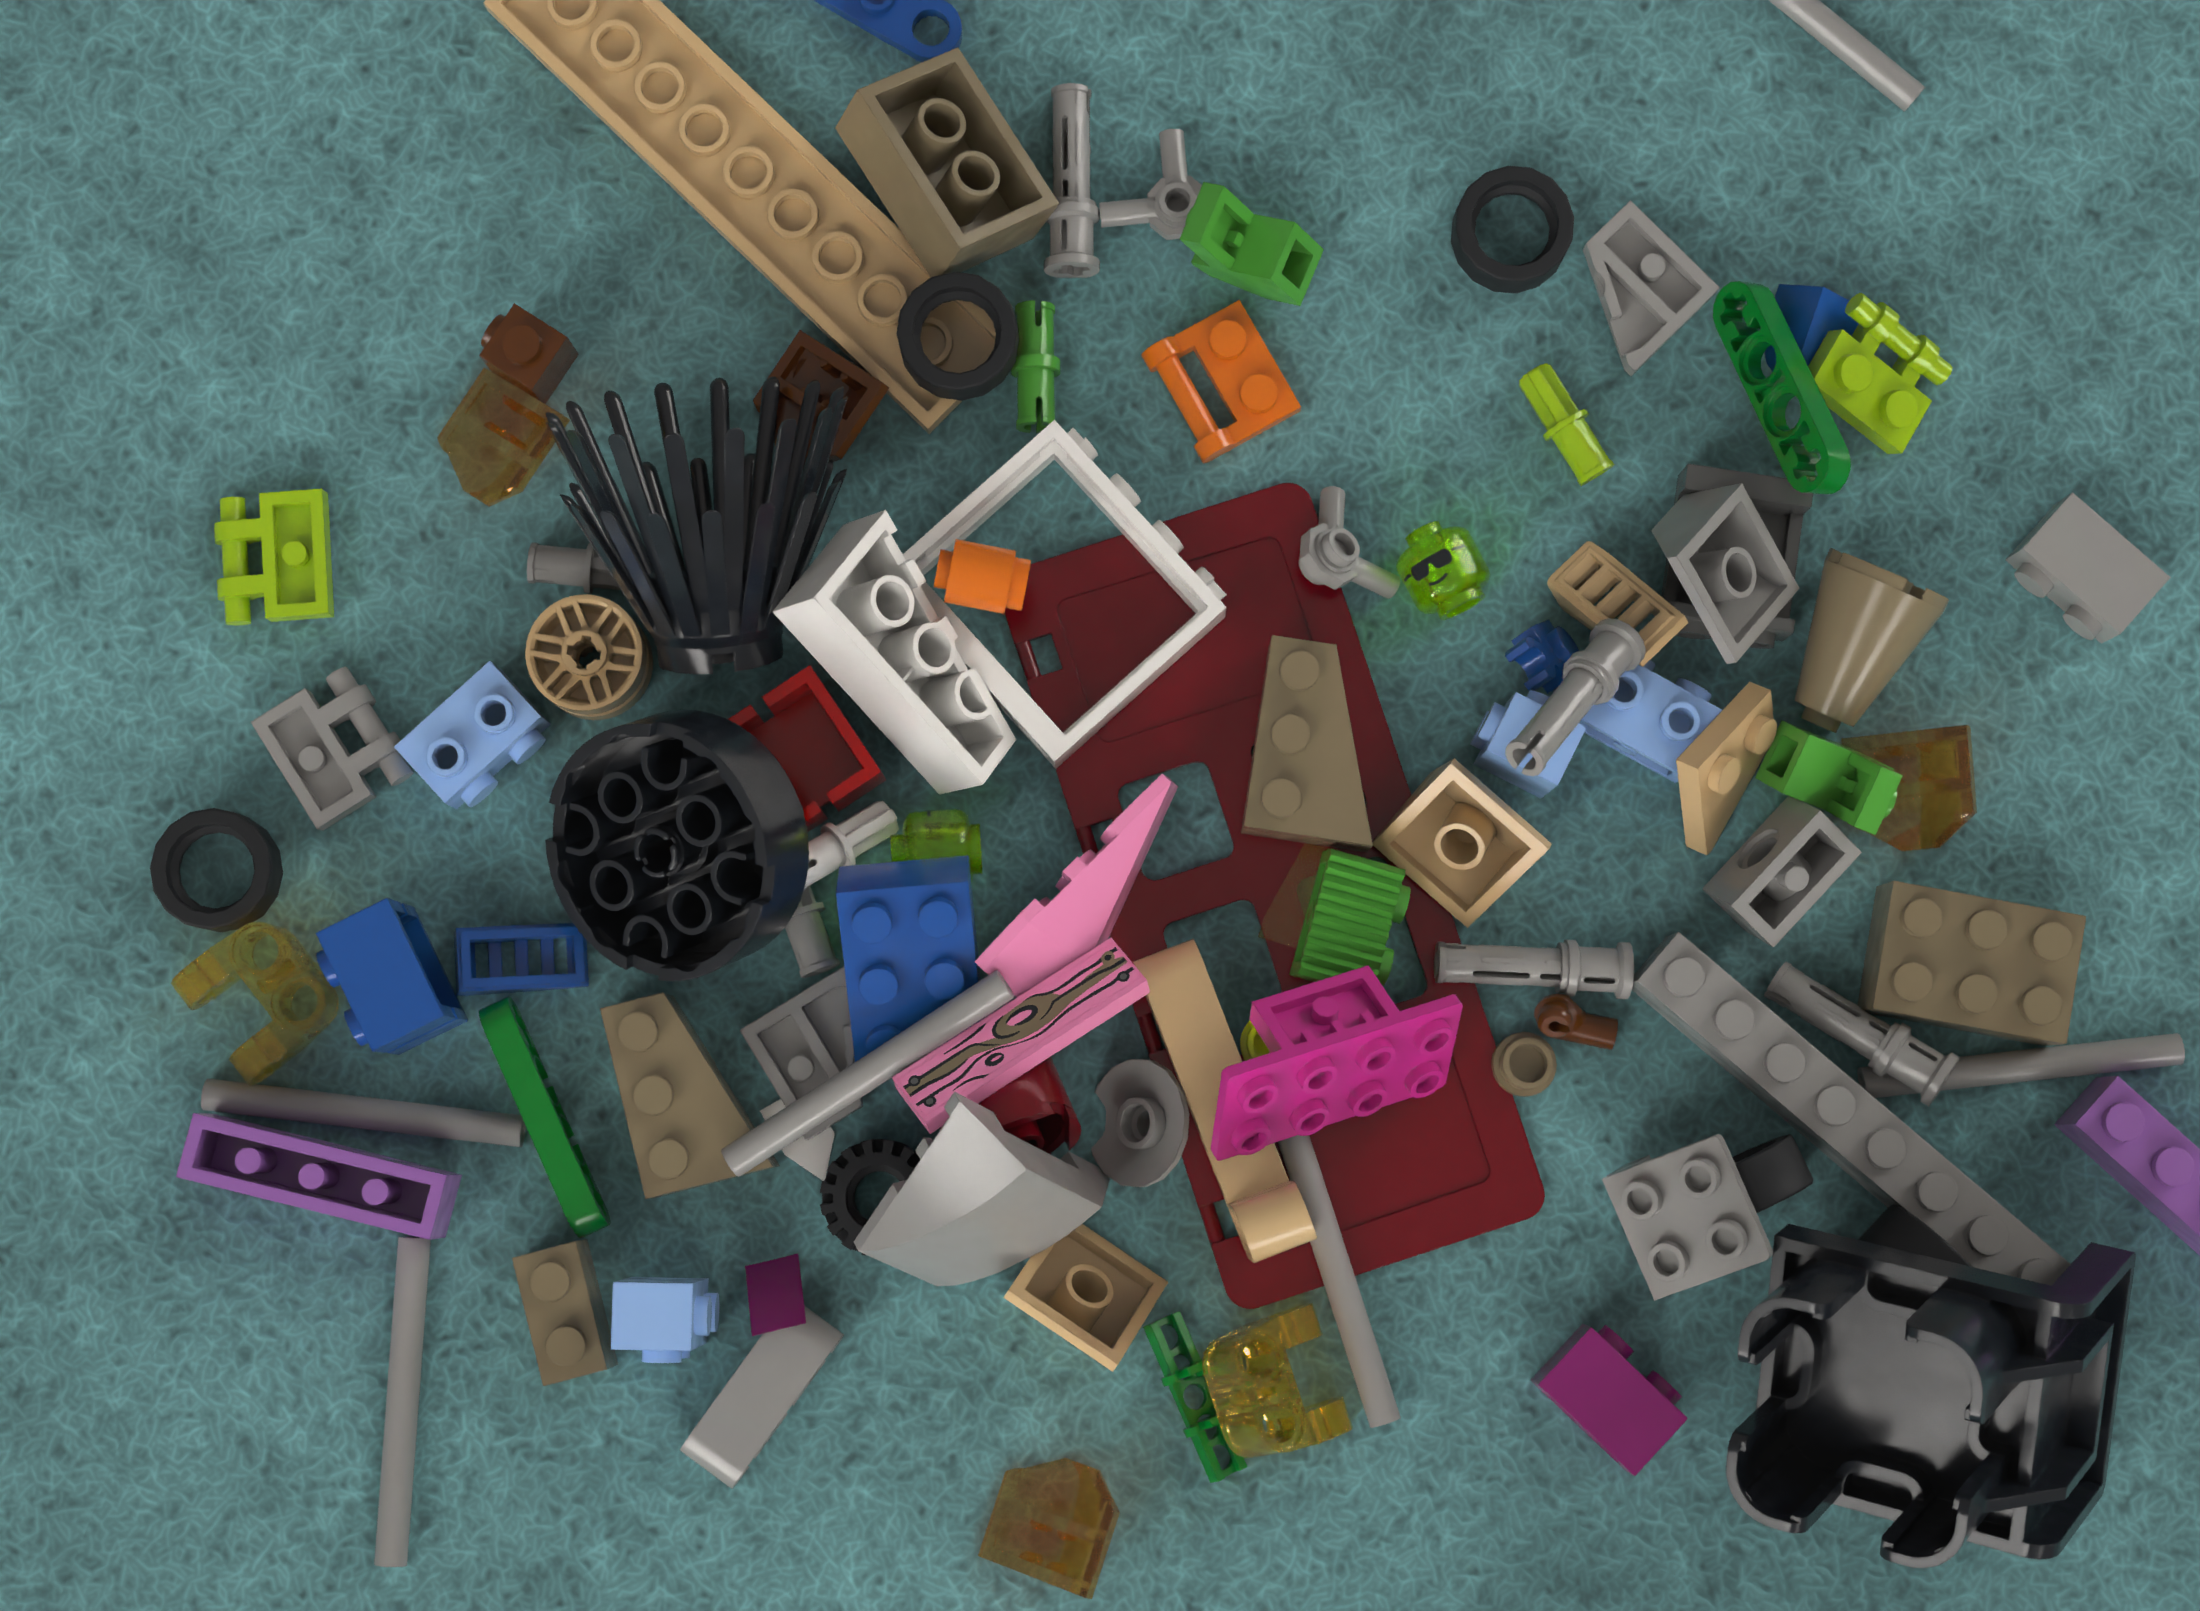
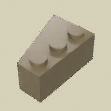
M1272 635L1268 647L1241 834L1360 852H1368L1373 846L1336 644Z
M662 992L600 1008L645 1199L657 1198L738 1177L726 1163L721 1149L755 1127L674 996ZM772 1155L743 1175L780 1165L774 1155Z

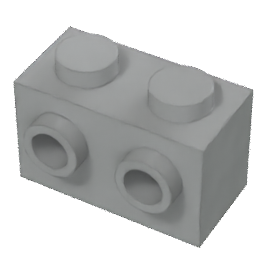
M2073 492L2056 503L2006 558V561L2017 570L2014 573L2015 578L2027 591L2040 598L2047 596L2065 612L2063 619L2074 632L2088 640L2095 638L2101 644L2120 635L2171 578Z

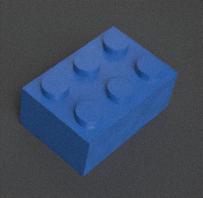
M968 855L839 867L836 899L853 1050L856 1062L979 982L981 977L980 967L975 963L978 958V946Z

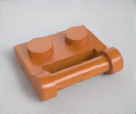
M1240 300L1178 334L1154 343L1141 354L1151 372L1158 371L1198 442L1193 447L1202 463L1214 460L1301 411V405ZM1192 351L1195 352L1235 423L1226 428H1218L1179 358Z

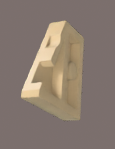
M1749 681L1676 759L1685 844L1695 851L1708 855L1713 850L1765 753L1775 739L1777 723L1773 717L1770 689Z

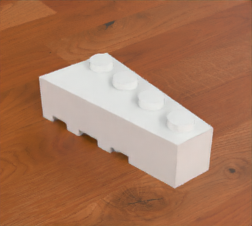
M883 510L844 524L772 612L939 795L983 785L1017 739L977 669L968 670L961 658L954 641L958 638V635L947 616L939 618L920 586L926 582V579L914 558L909 560L904 558L891 535L897 531V528L887 511Z

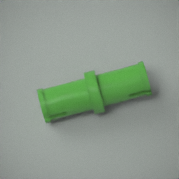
M1029 300L1015 305L1019 343L1016 362L1011 368V375L1017 378L1018 420H1016V429L1021 432L1030 433L1031 424H1036V433H1040L1055 420L1054 378L1060 375V359L1054 356L1055 305L1051 302L1041 301L1040 310L1035 311V300Z

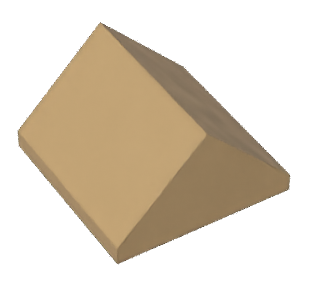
M1455 758L1430 772L1372 842L1375 848L1398 868L1405 869L1407 876L1467 928L1538 861L1552 845L1551 842Z
M1081 1224L1049 1248L1031 1256L1003 1298L1113 1372L1167 1286L1168 1281L1084 1224Z

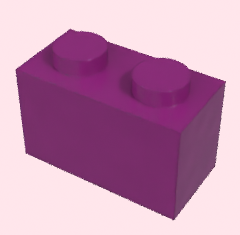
M1582 1324L1534 1375L1531 1381L1625 1471L1636 1476L1688 1419L1675 1406L1682 1396L1654 1370L1645 1378L1627 1361L1634 1352L1633 1349L1607 1325H1604L1596 1332L1591 1326Z

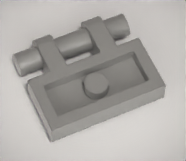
M342 667L326 677V681L336 698L321 707L312 692L304 688L251 721L254 729L316 829L324 831L376 798L375 793L364 775L375 768H381L391 786H396L406 781L414 774L406 760L394 748L401 741L397 733H388L373 709L376 700L366 684L358 685L348 667ZM348 720H351L366 744L365 747L350 755L334 729Z

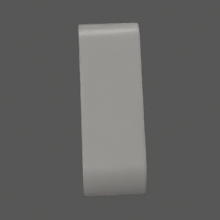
M806 1306L805 1324L762 1334L680 1449L681 1452L731 1489L735 1487L750 1467L748 1465L761 1452L787 1416L790 1407L795 1405L826 1362L827 1356L830 1352L834 1351L844 1336L843 1333Z

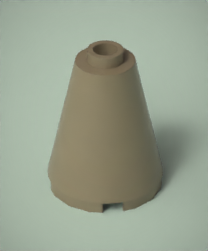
M1830 548L1824 561L1794 700L1806 706L1801 718L1834 733L1837 732L1841 722L1854 727L1943 614L1949 599L1928 588L1925 590L1918 588L1909 582L1908 579Z

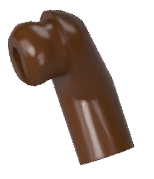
M1564 994L1548 995L1538 1002L1534 1010V1017L1539 1030L1545 1036L1609 1050L1613 1049L1618 1031V1019L1587 1013L1570 997Z

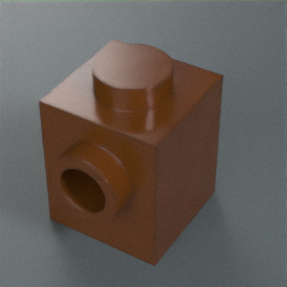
M514 303L506 316L498 315L487 327L481 340V346L484 349L479 357L492 373L545 406L579 354L567 336Z

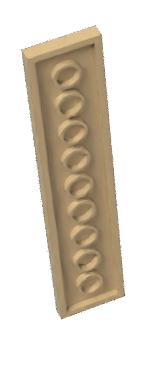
M485 0L483 2L487 11L856 365L888 386L889 389L886 393L927 433L930 434L962 402L937 397L920 387L904 366L896 334L900 310L911 292L931 277L901 230L660 0ZM955 300L942 303L929 313L922 325L920 340L923 352L932 364L944 371L962 373L976 369L988 359L994 349L996 332L993 321L984 309L972 302Z

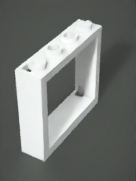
M1054 420L911 546L903 556L906 560L914 558L924 576L938 564L941 549L952 551L956 539L965 540L1055 460L1196 613L1067 730L1062 732L926 582L920 585L938 617L947 616L958 635V638L954 640L956 649L968 670L977 669L996 704L1052 766L1057 769L1225 618L1227 607L1221 602V599L1227 594L1215 583L1212 574L1204 567H1200L1194 572L1178 555L1184 547L1176 535L1162 521L1158 520L1151 525L1135 508L1141 502L1139 496L1119 474L1116 473L1109 479L1093 462L1098 453L1086 437L1083 439L1074 428L1066 433Z

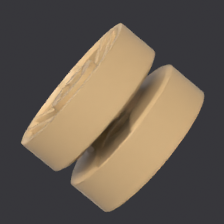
M588 594L574 595L553 603L535 620L526 641V666L533 683L557 707L577 718L604 720L624 713L640 700L651 679L653 655L647 636L622 607L604 597ZM596 648L601 653L600 660L594 659L586 665L585 669L579 663L580 656L586 657Z

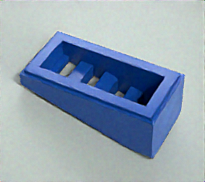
M574 923L456 928L454 931L456 996L543 991L589 986L587 940L578 931ZM566 938L568 974H555L553 939ZM540 940L541 975H529L528 941ZM514 942L515 976L503 977L501 943ZM476 944H487L489 977L476 978Z

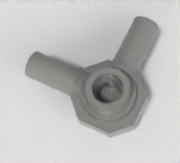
M1167 129L1159 133L1163 178L1148 192L1147 198L1099 202L1101 228L1150 223V227L1164 239H1180L1187 215L1194 206L1202 187L1198 181L1187 173L1183 130Z
M1336 486L1322 489L1320 493L1319 524L1301 536L1299 567L1302 574L1313 584H1324L1334 590L1352 581L1382 597L1392 598L1399 588L1400 577L1359 557L1360 547L1358 541L1351 532L1344 529L1345 491Z

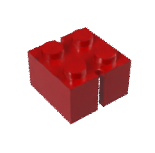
M811 665L762 696L768 708L775 715L770 720L764 723L751 704L728 718V720L738 724L764 744L785 770L803 807L807 833L828 819L822 810V807L832 802L836 809L841 811L886 781L883 773Z

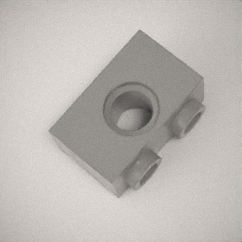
M1788 796L1702 890L1741 928L1774 948L1862 852L1821 810Z

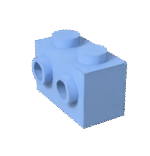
M1649 660L1643 667L1638 665L1633 670L1625 671L1619 678V688L1615 695L1608 702L1593 705L1579 724L1587 727L1584 733L1670 781L1677 783L1676 759L1717 717L1722 709L1709 703L1712 695L1701 686L1682 678H1678L1674 684L1652 672L1656 665L1653 661Z
M489 661L397 743L394 748L445 804L458 809L465 802L469 807H473L484 800L496 788L498 781L493 776L512 759L516 764H521L542 747L546 739L541 733L551 723L498 666Z
M1533 690L1529 691L1527 697L1515 692L1504 706L1494 702L1490 711H1486L1470 745L1480 749L1473 765L1541 799L1558 786L1587 727L1578 723L1549 759L1546 767L1539 775H1524L1521 772L1533 757L1532 754L1528 753L1519 766L1514 769L1506 758L1505 750L1507 745L1519 735L1548 700L1549 696Z
M629 1277L613 1282L611 1350H642L641 1362L680 1363L682 1359L690 1358V1351L706 1344L707 1336H709L710 1332H717L719 1294L708 1293L709 1278Z

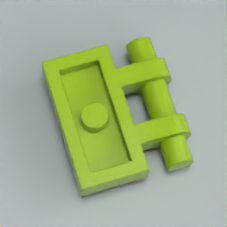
M1858 293L1850 299L1845 307V313L1858 323L1853 335H1849L1843 329L1828 331L1808 367L1829 409L1885 453L1902 454L1932 400L1915 388L1918 379L1923 375L1934 385H1940L1951 375L1953 367L1939 355L1940 348L1925 335L1915 336L1899 323V314L1886 303L1880 302L1875 304L1863 293ZM1880 343H1883L1898 355L1892 368L1874 355Z
M322 488L259 493L260 518L246 519L245 498H220V522L214 524L215 544L222 546L223 578L217 580L218 600L224 601L225 624L234 626L251 624L250 600L256 598H264L265 618L271 622L334 617L328 493ZM261 542L263 574L249 575L247 545Z

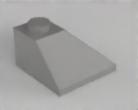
M1742 483L1683 495L1651 530L1726 664L1738 662L1800 589Z

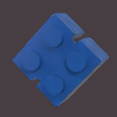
M385 898L316 933L323 950L316 953L318 964L333 988L341 985L351 1006L350 1009L344 1011V1017L353 1037L360 1046L369 1044L373 1052H387L400 1055L469 1021L413 906Z

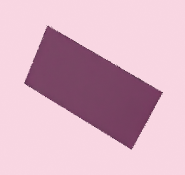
M798 1254L745 1266L752 1336L806 1323Z

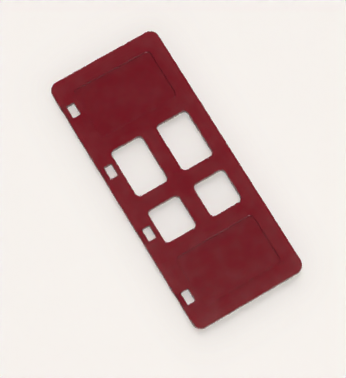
M1281 483L1163 521L1184 547L1178 555L1194 572L1200 567H1204L1212 574L1215 583L1227 594L1221 599V602L1227 607L1225 618L1055 769L1084 854L1090 849L1095 853L1099 851L1091 826L1111 819L1113 822L1123 812L1118 798V793L1123 786L1192 763L1204 764L1209 770L1233 842V852L1224 859L1159 880L1148 879L1143 874L1142 869H1140L1113 927L1110 938L1116 942L1133 963V961L1167 949L1164 930L1170 923L1237 901H1247L1255 909L1282 992L1313 983V981L1289 974L1305 918L1297 895V887L1301 881L1316 876L1322 852L1328 849H1335L1366 859L1377 857L1382 859L1387 865L1397 866L1374 846L1368 852H1360L1241 834L1252 762L1251 748L1255 741L1268 647L1272 635L1337 645L1372 842L1411 796L1342 588L1334 590L1324 584H1313L1306 579L1300 570L1301 536L1311 528L1318 526L1319 520L1309 493L1303 487L1294 483ZM1122 534L1030 564L1022 610L1005 608L1004 614L1032 699L1054 724L1064 732L1196 613ZM1051 635L1062 669L1041 675L1030 641ZM1406 874L1402 885L1410 887L1411 892L1404 918L1426 980V989L1422 995L1395 1005L1399 1011L1455 994L1462 1003L1463 1008L1446 1084L1426 1097H1412L1384 1106L1369 1116H1354L1324 1126L1318 1132L1309 1135L1355 1276L1529 1219L1539 1212L1545 1198L1544 1187L1513 1095L1499 1086L1492 1072L1491 1062L1496 1044L1475 983H1435L1434 954L1436 943L1461 944L1452 914ZM1146 996L1133 1003L1132 1006L1149 1058L1171 1070L1178 1080L1167 1050L1163 1049L1152 1011ZM1189 1109L1188 1140L1181 1156L1225 1291L1230 1300L1239 1307L1255 1309L1323 1287V1280L1310 1242L1253 1263L1248 1259L1239 1235L1225 1239L1214 1202L1223 1200L1224 1197ZM1276 1142V1143H1275V1146H1276V1148H1277L1278 1154H1279V1156H1280V1159H1281L1282 1164H1283V1166H1284V1169H1285V1171H1286L1287 1177H1288V1179H1289V1181H1290V1178H1289V1175H1288V1172H1287V1169H1286V1166H1285V1163H1284V1160H1283V1157H1282V1154H1281V1151H1280V1148H1279V1144H1278V1142Z

